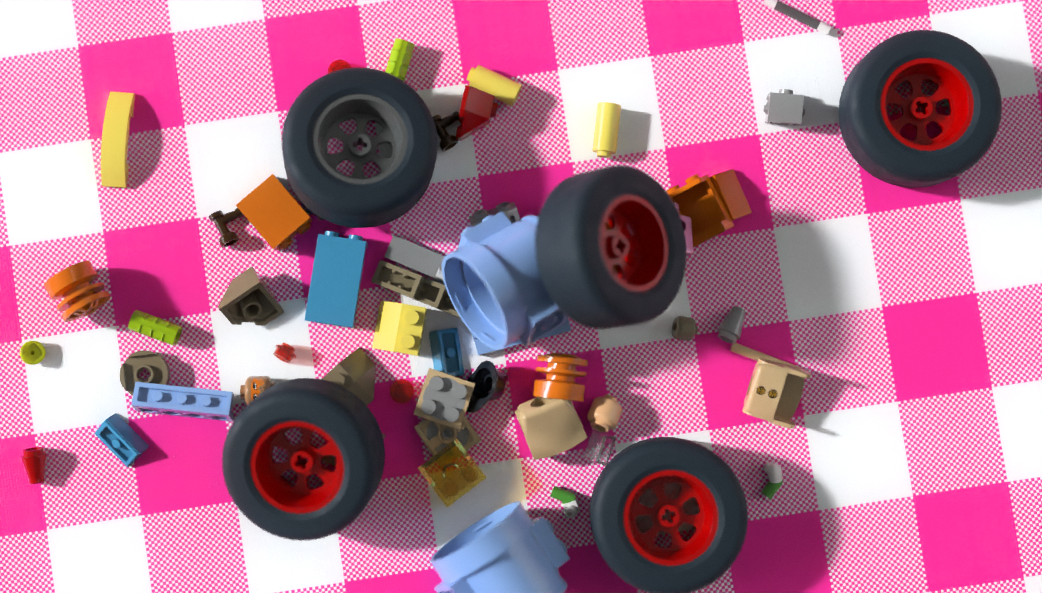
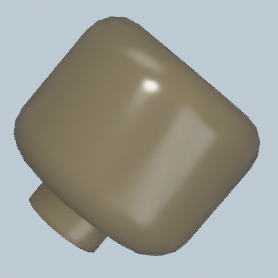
M677 316L672 324V336L678 340H692L698 332L695 320L691 317Z

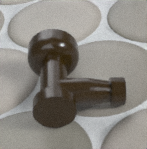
M455 111L444 118H441L439 114L433 116L437 134L441 139L439 147L442 152H445L459 142L456 136L449 135L445 129L459 120V113Z
M238 208L226 214L219 210L209 215L210 221L215 223L221 235L219 243L222 248L231 246L239 240L238 235L235 232H230L226 225L237 217L243 216Z

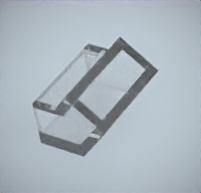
M593 429L583 458L606 466L616 437Z

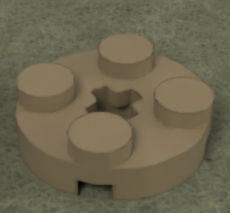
M143 350L134 352L120 368V382L122 387L131 395L134 393L135 382L168 385L170 380L169 365L162 355L153 351ZM143 368H147V371L151 372V376L148 377L146 382L144 378L139 377V373L143 372Z

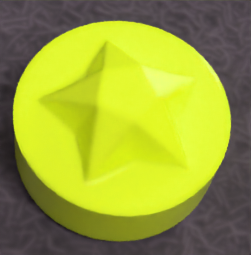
M28 341L22 345L19 354L24 363L36 365L43 361L46 351L40 342Z

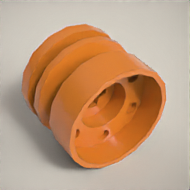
M88 260L63 269L44 283V287L52 300L64 298L57 305L58 311H65L62 314L64 322L74 321L92 314L111 297L108 291H102L105 287L103 283L91 284L98 277V274L92 263Z
M563 353L537 355V361L547 362L548 364L547 368L536 367V371L546 374V379L535 380L533 396L584 402L585 386L576 383L575 377H585L587 375V372L576 371V367H587L588 360Z

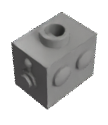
M779 89V93L770 92L766 97L767 103L763 108V112L766 114L765 123L801 125L802 117L805 116V109L803 107L805 102L804 95L793 94L794 90Z

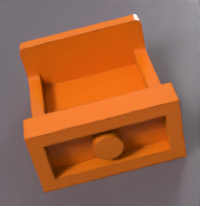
M274 174L269 176L236 204L238 209L276 251L279 249L283 251L293 243L291 239L298 233L302 235L311 227L310 223L313 221Z
M698 174L693 175L685 180L686 185L680 188L679 185H676L666 190L673 203L679 204V215L688 216L691 219L693 248L735 226L709 175L699 177Z

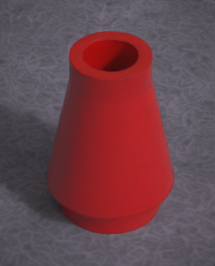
M43 447L24 449L21 458L29 478V484L43 483L45 481L46 453L43 451Z

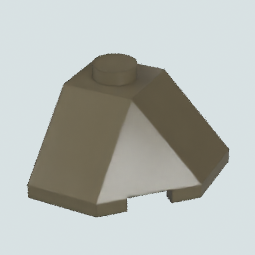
M250 267L231 281L218 305L219 310L233 325L251 322L255 325L265 326L284 313L283 308L265 281L253 267Z
M359 347L338 363L322 380L336 383L348 389L367 406L374 400L376 365Z

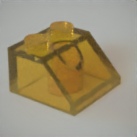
M458 439L454 440L418 468L447 508L487 478V475Z

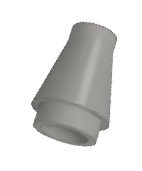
M733 306L731 312L718 328V338L727 343L735 344L741 337L746 311Z

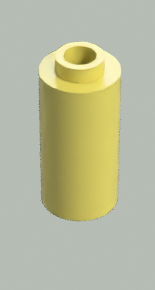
M478 65L476 68L472 67L466 79L470 82L469 86L494 95L495 99L510 106L514 105L522 88V84L481 65Z
M609 102L597 103L592 149L593 152L597 153V157L611 158V154H616L621 105Z

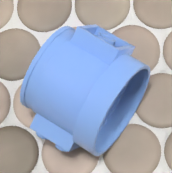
M502 211L494 216L492 214L488 215L480 224L469 226L462 232L459 248L446 255L442 262V275L445 287L457 313L475 337L492 349H502L518 338L527 347L563 325L567 319V315L559 309L549 296L538 270L535 253V232L538 217L533 215H527L515 223H511Z
M515 501L488 514L459 533L432 556L430 562L443 581L434 587L437 593H564L568 585L560 576L557 568L568 561L570 557L566 553L567 548L565 544L558 540L553 533L554 528L547 519H544V517L531 519L521 502Z

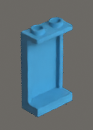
M325 231V235L318 234L305 321L355 328L357 320L355 316L368 242L363 241V236L349 235L348 239L339 237L340 233Z

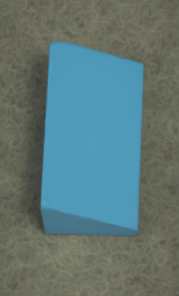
M458 328L430 331L429 340L434 369L453 376L465 375Z
M117 413L105 419L94 433L127 468L149 447Z

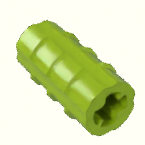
M395 38L385 72L405 81L415 44Z
M139 310L133 312L128 325L129 330L176 346L183 329L182 326L171 321L163 320Z

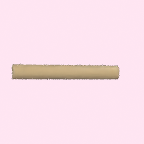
M738 343L732 344L730 348L731 352L758 361V358H763L799 367Z

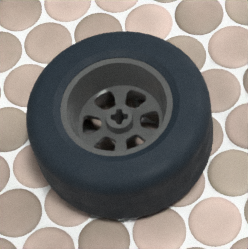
M346 68L328 73L309 84L298 95L288 111L282 131V152L287 178L301 202L316 215L331 223L352 228H369L394 221L418 203L426 192L433 176L438 150V137L434 119L420 95L410 85L394 75L370 68ZM354 119L357 131L347 135L339 125L347 120ZM369 121H374L383 127V131L374 137L366 133L365 130ZM336 139L343 143V151L335 154L328 153V140ZM379 144H392V156L390 158L377 154L376 149ZM358 145L363 146L361 152L357 151ZM344 160L354 164L351 176L342 174L336 167ZM373 162L380 168L381 172L367 178L364 176L363 166Z

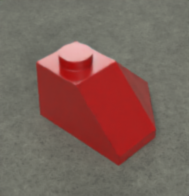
M465 85L459 112L460 126H457L456 131L458 141L466 139L488 125L491 117H496L498 103H494V95Z

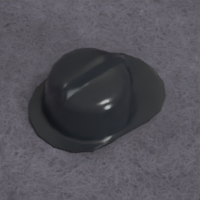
M490 361L481 362L467 379V381L476 384L466 412H477L488 401L500 398L505 390V382L508 379V375L496 369L495 365Z

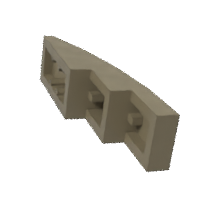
M379 261L371 281L372 283L460 318L451 302L445 285L385 261Z

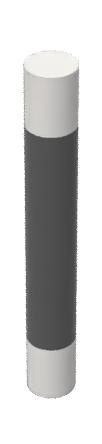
M764 0L763 2L764 5L823 34L828 35L831 26L778 0Z

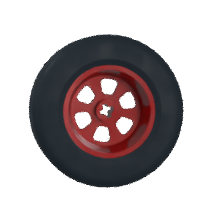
M935 30L908 31L879 43L850 72L844 83L839 100V126L844 143L850 154L872 176L883 182L900 187H929L964 173L985 155L999 129L1002 98L998 81L992 68L985 58L966 41L951 34ZM924 79L938 86L932 96H928L921 91ZM904 81L909 82L912 90V95L908 98H903L895 91V88ZM947 99L950 105V115L938 114L936 112V102ZM888 104L900 106L902 117L893 121L889 120L887 113ZM920 106L922 111L917 113L915 109ZM931 121L942 128V133L933 139L928 137L925 128ZM905 124L913 125L916 128V136L913 141L900 135V130Z
M612 165L575 174L554 187L539 213L535 232V253L538 270L551 299L573 321L595 329L639 325L659 317L676 298L686 267L684 230L672 199L666 190L646 172L632 166ZM606 221L611 226V230L606 229ZM613 265L618 266L617 275L612 269Z
M316 378L287 380L263 391L235 418L227 433L222 452V470L225 484L233 502L243 515L254 525L272 535L298 541L316 540L331 536L355 521L376 492L385 465V447L382 432L370 409L348 389L336 383ZM299 428L302 441L297 444L291 443L286 437L285 432ZM315 431L322 435L328 443L320 448L316 447L311 443L313 432ZM274 447H280L287 451V461L275 462L273 460ZM334 455L336 457V468L334 471L321 465L322 456ZM287 470L294 471L298 475L296 485L289 482L282 474ZM316 473L323 480L324 485L310 489L307 476Z
M655 437L639 441L623 449L602 470L591 496L590 524L594 540L605 562L625 582L648 593H692L714 583L732 566L745 541L748 509L744 491L738 478L721 457L708 448L689 440L675 437ZM671 482L681 485V491L677 498L671 499L665 496V483ZM647 489H652L657 496V502L652 507L645 506L639 502L640 497ZM695 497L699 505V513L685 514L683 503L689 498ZM665 509H668L670 512H674V514L670 516L671 520L667 521L665 518H662V516L665 514ZM648 515L652 519L653 526L646 532L641 533L636 524V517ZM683 523H688L696 528V532L688 541L682 540L678 533V529ZM660 531L670 533V547H660L654 544V540Z

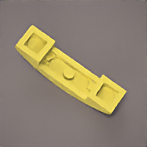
M112 91L109 93L101 143V182L103 187L127 188L129 170L127 151L130 117H133L134 93Z

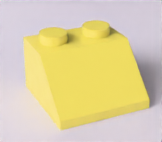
M380 301L372 348L420 356L428 309L414 305Z

